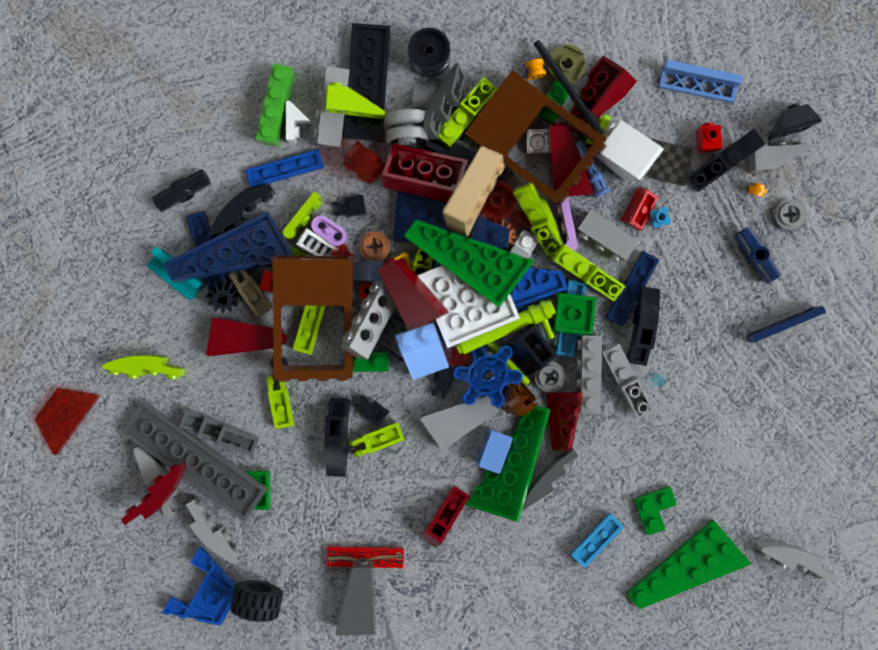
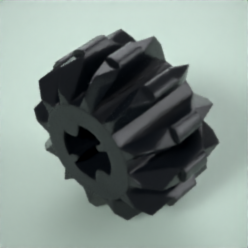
M222 280L221 285L217 281L214 282V287L210 286L208 289L210 293L206 295V298L210 299L208 305H215L214 311L220 308L221 313H224L226 308L231 312L232 306L237 307V300H240V295L237 294L238 288H232V282L225 285V280ZM221 294H224L223 296L227 295V298H226V299H223V297L220 298V295H221Z

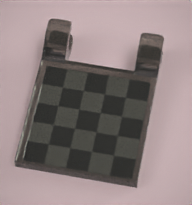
M648 137L660 145L663 150L650 166V169L644 174L643 178L685 186L693 148Z

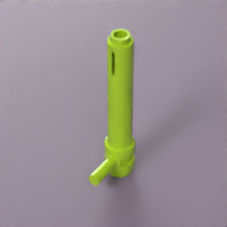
M542 300L538 305L535 306L533 304L527 307V310L518 313L520 319L456 344V347L460 354H466L533 323L536 325L540 322L547 339L550 340L555 335L548 319L552 318L556 311L550 300Z

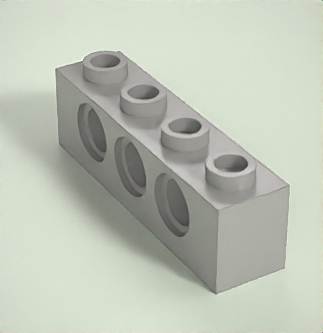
M383 280L376 281L371 285L368 297L362 302L361 310L354 317L350 330L343 337L341 348L358 359L369 358L396 306ZM361 331H362V333H363V338H362V339H361V337H360Z

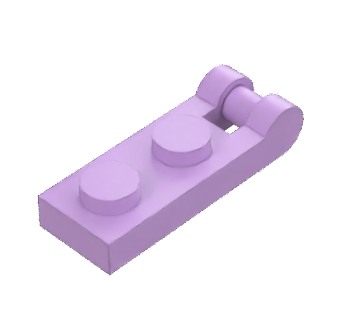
M567 197L563 203L559 201L556 204V211L558 215H561L560 230L562 234H565V245L576 250L578 243Z

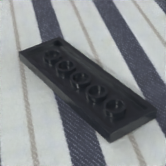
M352 23L348 87L385 111L391 26ZM345 115L344 139L383 142L384 118L377 119Z

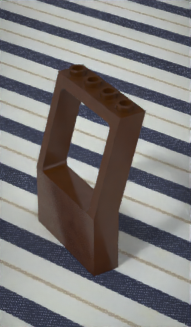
M514 70L509 73L465 132V135L480 147L483 146L503 155V164L526 182L532 183L538 191L556 204L559 201L562 203L570 194L567 190L571 185L575 187L582 179L579 176L584 169L588 171L594 163L592 158L595 154L600 155L607 147L604 144L607 138L554 102ZM543 109L549 110L593 142V145L556 191L550 189L508 157Z
M273 255V380L288 382L290 379H297L300 382H306L309 379H317L318 381H328L329 379L347 381L348 379H353V355L344 350V362L341 365H283L281 308L283 306H343L345 335L350 330L353 320L352 256Z

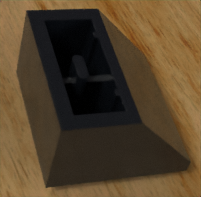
M534 324L529 325L504 344L512 348L513 354L511 359L524 376L543 368L558 357Z

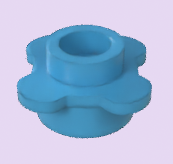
M662 207L660 210L653 209L650 212L655 228L671 223L667 207Z

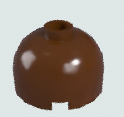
M508 384L503 388L502 394L505 397V402L501 408L507 414L523 416L531 412L538 405V403H534L536 397L532 391L523 384L521 386L519 384Z

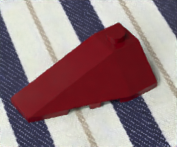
M603 55L591 69L588 75L589 81L586 87H582L580 91L582 94L580 98L589 111L593 112L598 118L623 99L637 81L626 69ZM574 104L570 113L585 123L583 120L584 116ZM570 126L571 131L577 135L579 132Z

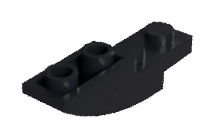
M754 128L699 167L687 178L697 192H699L766 143Z
M268 184L254 192L251 188L247 187L237 194L216 217L209 231L210 237L215 238L243 224L247 220L244 212L249 213L257 208L256 205L259 203H266L272 200L273 195L276 194L274 188Z
M640 286L632 322L634 329L627 360L631 364L647 366L650 350L654 349L660 311V289Z
M330 398L329 413L325 419L324 437L326 476L346 477L349 449L347 433L350 399Z

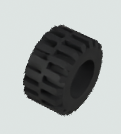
M247 580L238 582L234 587L230 610L235 616L253 622L273 621L279 616L283 590L274 584L264 581Z

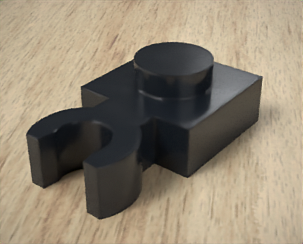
M363 195L346 197L343 204L337 201L331 203L333 207H340L339 212L333 213L335 217H340L345 212L347 217L367 215Z
M449 367L435 372L432 382L438 384L433 388L432 396H435L437 390H441L443 392L442 399L446 397L445 386L451 387L455 368Z
M361 395L360 398L364 400V405L361 406L355 403L354 406L359 410L364 409L366 412L363 416L379 427L390 411L376 400L372 404L369 403V399L365 395Z

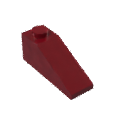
M454 485L429 520L420 538L434 548L442 544L470 496Z

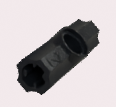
M203 169L198 170L187 178H180L172 182L169 188L152 197L153 202L160 212L166 211L177 203H184L192 199L195 193L211 185V180Z

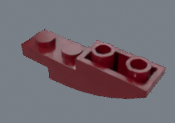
M184 462L180 465L175 463L166 470L168 473L165 476L159 475L151 481L153 485L147 489L149 493L140 499L142 503L137 507L132 505L124 511L126 515L120 519L123 524L127 525L139 515H142L146 520L156 513L175 492L184 475L186 464Z

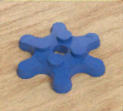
M504 345L494 355H488L484 346L471 351L474 358L473 363L468 367L458 366L453 372L457 380H466L469 383V388L462 398L463 402L467 405H473L479 397L488 396L492 406L497 408L503 406L505 402V397L502 394L503 388L508 384H519L523 379V374L519 370L507 368V361L513 354L512 348ZM487 372H493L494 376L491 379L484 380V375Z

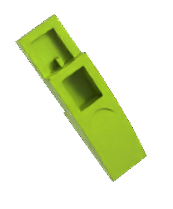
M483 77L460 103L458 109L450 116L449 122L444 123L440 128L437 140L450 149L474 122L498 88Z
M529 183L515 189L513 194L531 222V230L549 259L555 255L564 242L543 195L539 196L534 185Z
M564 243L552 257L553 261L612 301H615L626 287Z
M158 355L124 357L102 365V369L108 370L109 374L120 375V373H125L128 378L139 379L140 376H146V373L151 375L162 373L166 374V378L178 379V377L185 376L186 368L168 365L169 357Z

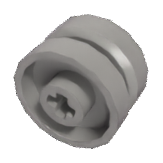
M400 109L387 112L385 114V125L391 129L386 131V143L403 146L426 143L428 135L422 127L427 112L418 109Z

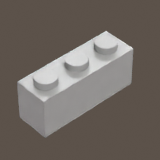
M591 209L586 213L575 230L579 233L577 235L584 241L590 240L594 243L596 249L601 252L607 251L611 254L610 258L617 262L627 261L639 242Z

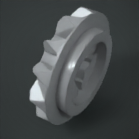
M785 200L780 202L775 208L774 217L777 221L776 224L780 225L782 229H797L805 221V208L796 200ZM788 210H790V213L796 214L790 220L789 217L783 216L785 213H788Z
M555 362L548 363L543 368L537 370L534 375L537 386L546 392L559 390L565 382V372ZM552 371L554 373L553 377L557 381L555 382L554 380H549L545 384L547 377L545 376V374H543V372L550 374Z

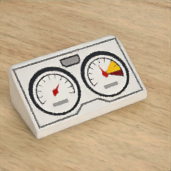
M547 129L527 130V154L548 153Z

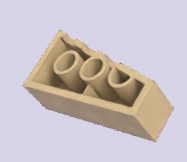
M481 146L443 211L447 228L468 237L489 193L494 188L498 175H501L504 170L503 155Z

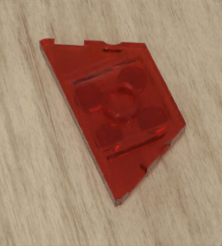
M61 387L55 390L35 418L52 454L58 455L101 397L100 394L74 391Z

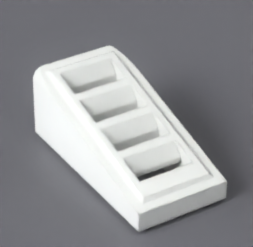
M306 227L296 241V245L314 256H323L328 247L331 250L327 256H335L339 250ZM308 234H309V235H311V238L309 239V241H308L307 244L305 245V244H303V242L305 241L306 237H307ZM317 239L318 241L315 244L314 248H309L313 241ZM321 243L325 244L320 253L318 254L316 251L320 247Z

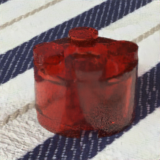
M358 140L343 158L344 161L342 163L349 170L355 173L356 171L359 172L357 176L368 184L374 183L386 165L380 157L364 147Z
M495 181L494 188L489 193L479 214L484 219L492 222H500L507 219L516 206L513 188L506 182ZM492 198H493L494 200H496L497 198H499V199H500L499 204L493 205V204H492V203H493Z

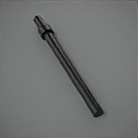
M537 40L533 45L584 116L583 120L585 123L603 135L605 132L597 122L598 118L593 112L589 111L542 42Z

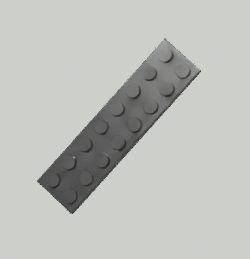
M142 401L121 433L168 467L175 463L180 465L184 462L186 468L183 478L243 521L249 518L268 490L265 485L193 434L180 428L176 422L146 401Z

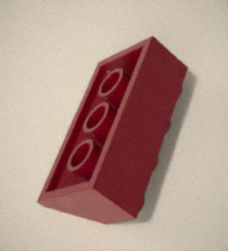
M393 143L382 173L383 188L449 203L466 174L468 160Z

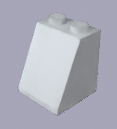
M619 120L612 121L605 128L606 133L603 136L607 138L604 143L607 147L600 155L596 153L595 156L624 181L641 180L663 148L624 121Z

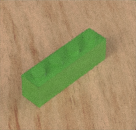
M273 63L256 140L260 144L276 148L280 146L286 120V101H290L296 76L292 67Z

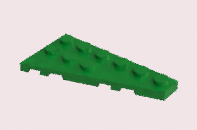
M536 406L531 412L522 416L518 427L510 435L513 440L501 473L487 470L485 477L475 488L474 494L465 503L466 506L519 522L550 409Z

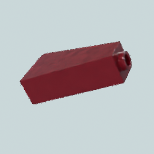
M554 122L552 127H547L550 181L553 191L560 188L581 160L570 126L564 125L563 122ZM585 169L579 175L582 177L575 187L571 185L567 190L570 193L568 196L593 194Z
M390 258L383 262V267L378 269L409 331L423 327L449 313L447 308L402 258L397 260Z
M212 318L206 356L273 349V327ZM282 329V344L284 345L286 333Z

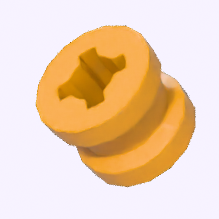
M534 59L525 63L529 72L527 74L528 80L541 79L547 75L543 68L545 64L544 59Z

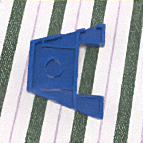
M200 546L190 563L207 572L206 577L190 605L172 596L162 613L165 615H177L180 618L197 619L196 621L221 626L230 611L235 583L209 553Z

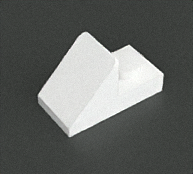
M286 101V140L289 144H297V138H300V127L297 125H311L312 123L293 103Z
M523 229L510 253L529 258L538 240L534 235Z

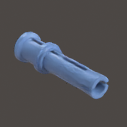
M583 140L576 143L581 159L588 151ZM593 163L586 173L595 192L594 197L599 198L610 192L611 189L605 184L603 173L598 172Z

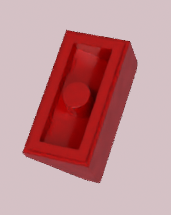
M638 187L621 221L642 231L659 197L647 188Z

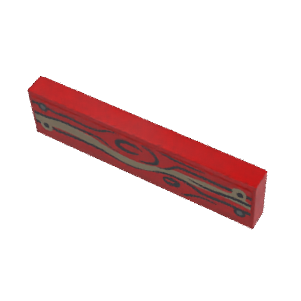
M328 546L327 567H352L354 561L366 558L373 560V568H404V547Z

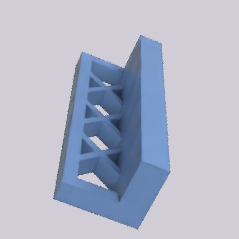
M667 60L662 67L658 88L734 103L737 87L742 84L743 76ZM666 74L673 75L677 82L673 85L665 84ZM686 78L691 79L695 86L691 89L686 88L682 81ZM705 82L710 83L714 90L710 93L704 92L700 85ZM723 86L732 88L730 97L723 96L719 89Z

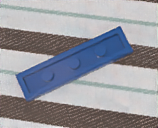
M316 149L245 169L250 188L253 189L324 169L320 151Z

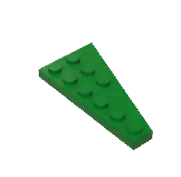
M418 220L413 223L404 235L405 238L498 308L535 261Z
M712 519L630 588L626 594L639 609H642L752 564L716 521Z

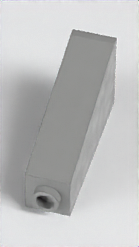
M481 396L473 405L461 402L425 414L420 417V420L443 451L498 413L499 410L497 407L492 406L488 396Z

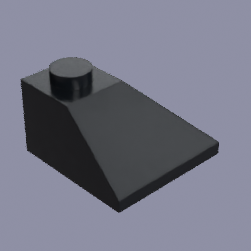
M799 103L792 104L787 107L788 110L781 113L768 139L770 141L805 131L822 122L821 117L808 104L801 106Z

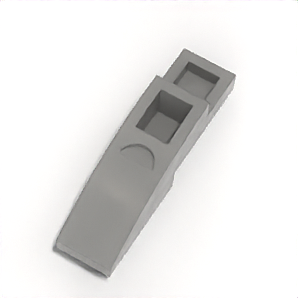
M616 342L602 350V356L607 363V368L635 417L640 419L655 411L620 344Z
M140 446L133 449V459L138 463L140 469L139 476L145 483V486L152 484L151 481L157 476L161 475L163 477L168 473L166 466ZM178 488L159 509L160 513L164 515L165 520L178 514L173 496L179 493Z
M198 497L187 503L186 506L195 519L189 525L195 535L216 555L235 565L243 559V552L232 540L233 536L230 530L226 529L224 525L218 529L216 528L215 520L213 517H209L206 512V505Z
M760 542L754 545V547L760 550L758 554L768 560L771 557L776 559L775 563L784 569L789 567L795 570L798 567L805 572L809 569L814 572L812 576L822 582L826 579L832 583L836 577L820 567L823 561L821 558L799 547L777 542Z

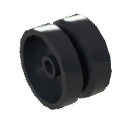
M432 27L422 28L410 38L408 54L413 70L420 76L431 78L437 77L447 69L450 62L451 49L450 42L442 31Z

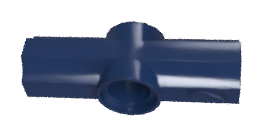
M750 226L738 232L734 236L745 252L747 261L753 264L765 284L779 278L781 273L770 258L769 250L762 246ZM756 251L760 252L759 260L755 258Z

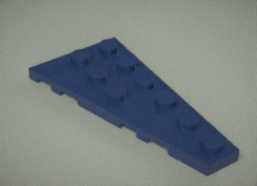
M267 211L163 263V266L174 283L273 265V255H293Z

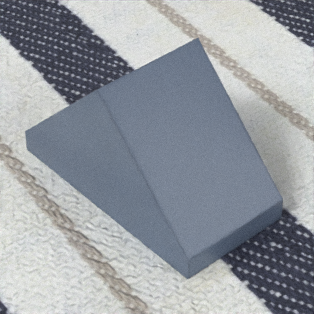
M353 262V281L383 280L378 271L379 268L384 266L383 262Z

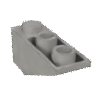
M805 141L794 142L793 145H786V142L775 143L774 146H767L765 144L748 156L749 174L768 173L813 147V144H805Z

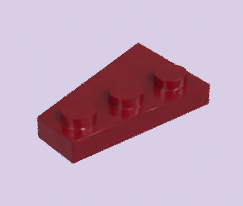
M583 392L547 393L548 409H550L549 423L552 450H572Z

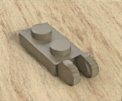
M247 270L240 271L246 279L242 283L235 273L231 272L228 274L236 285L235 288H238V292L258 318L273 309L272 302L263 290L259 289L260 286Z

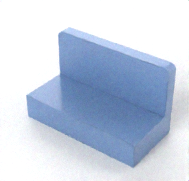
M488 427L475 463L478 467L501 473L513 438Z

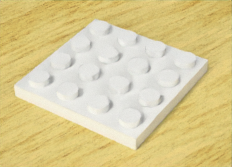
M444 266L418 275L449 312L436 319L447 348L520 319L510 294L498 308Z

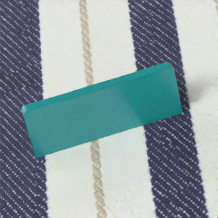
M155 247L151 251L154 256L147 264V267L184 297L192 301L204 287L205 283L199 278L173 283L163 266V263L173 259V257L162 248Z

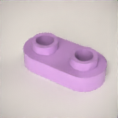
M317 216L313 219L312 229L323 239L334 246H342L346 242V231L325 216ZM320 223H325L324 229H319ZM337 233L341 234L340 240H335L334 238Z

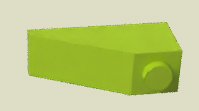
M333 82L326 88L325 112L377 119H383L385 116L384 110L349 87H344L342 83Z

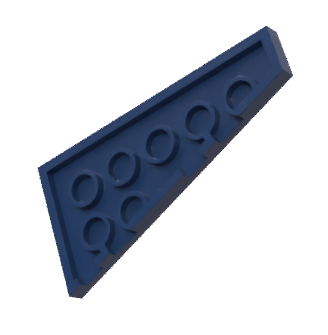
M397 191L394 242L412 243L404 235L416 220L449 232L459 233L446 226L443 214L447 206L446 203ZM478 216L466 238L499 249H508L510 229Z

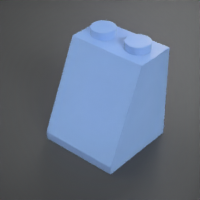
M434 323L396 336L402 356L413 380L449 368Z

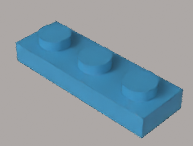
M609 512L570 553L571 556L586 568L619 534L624 526Z

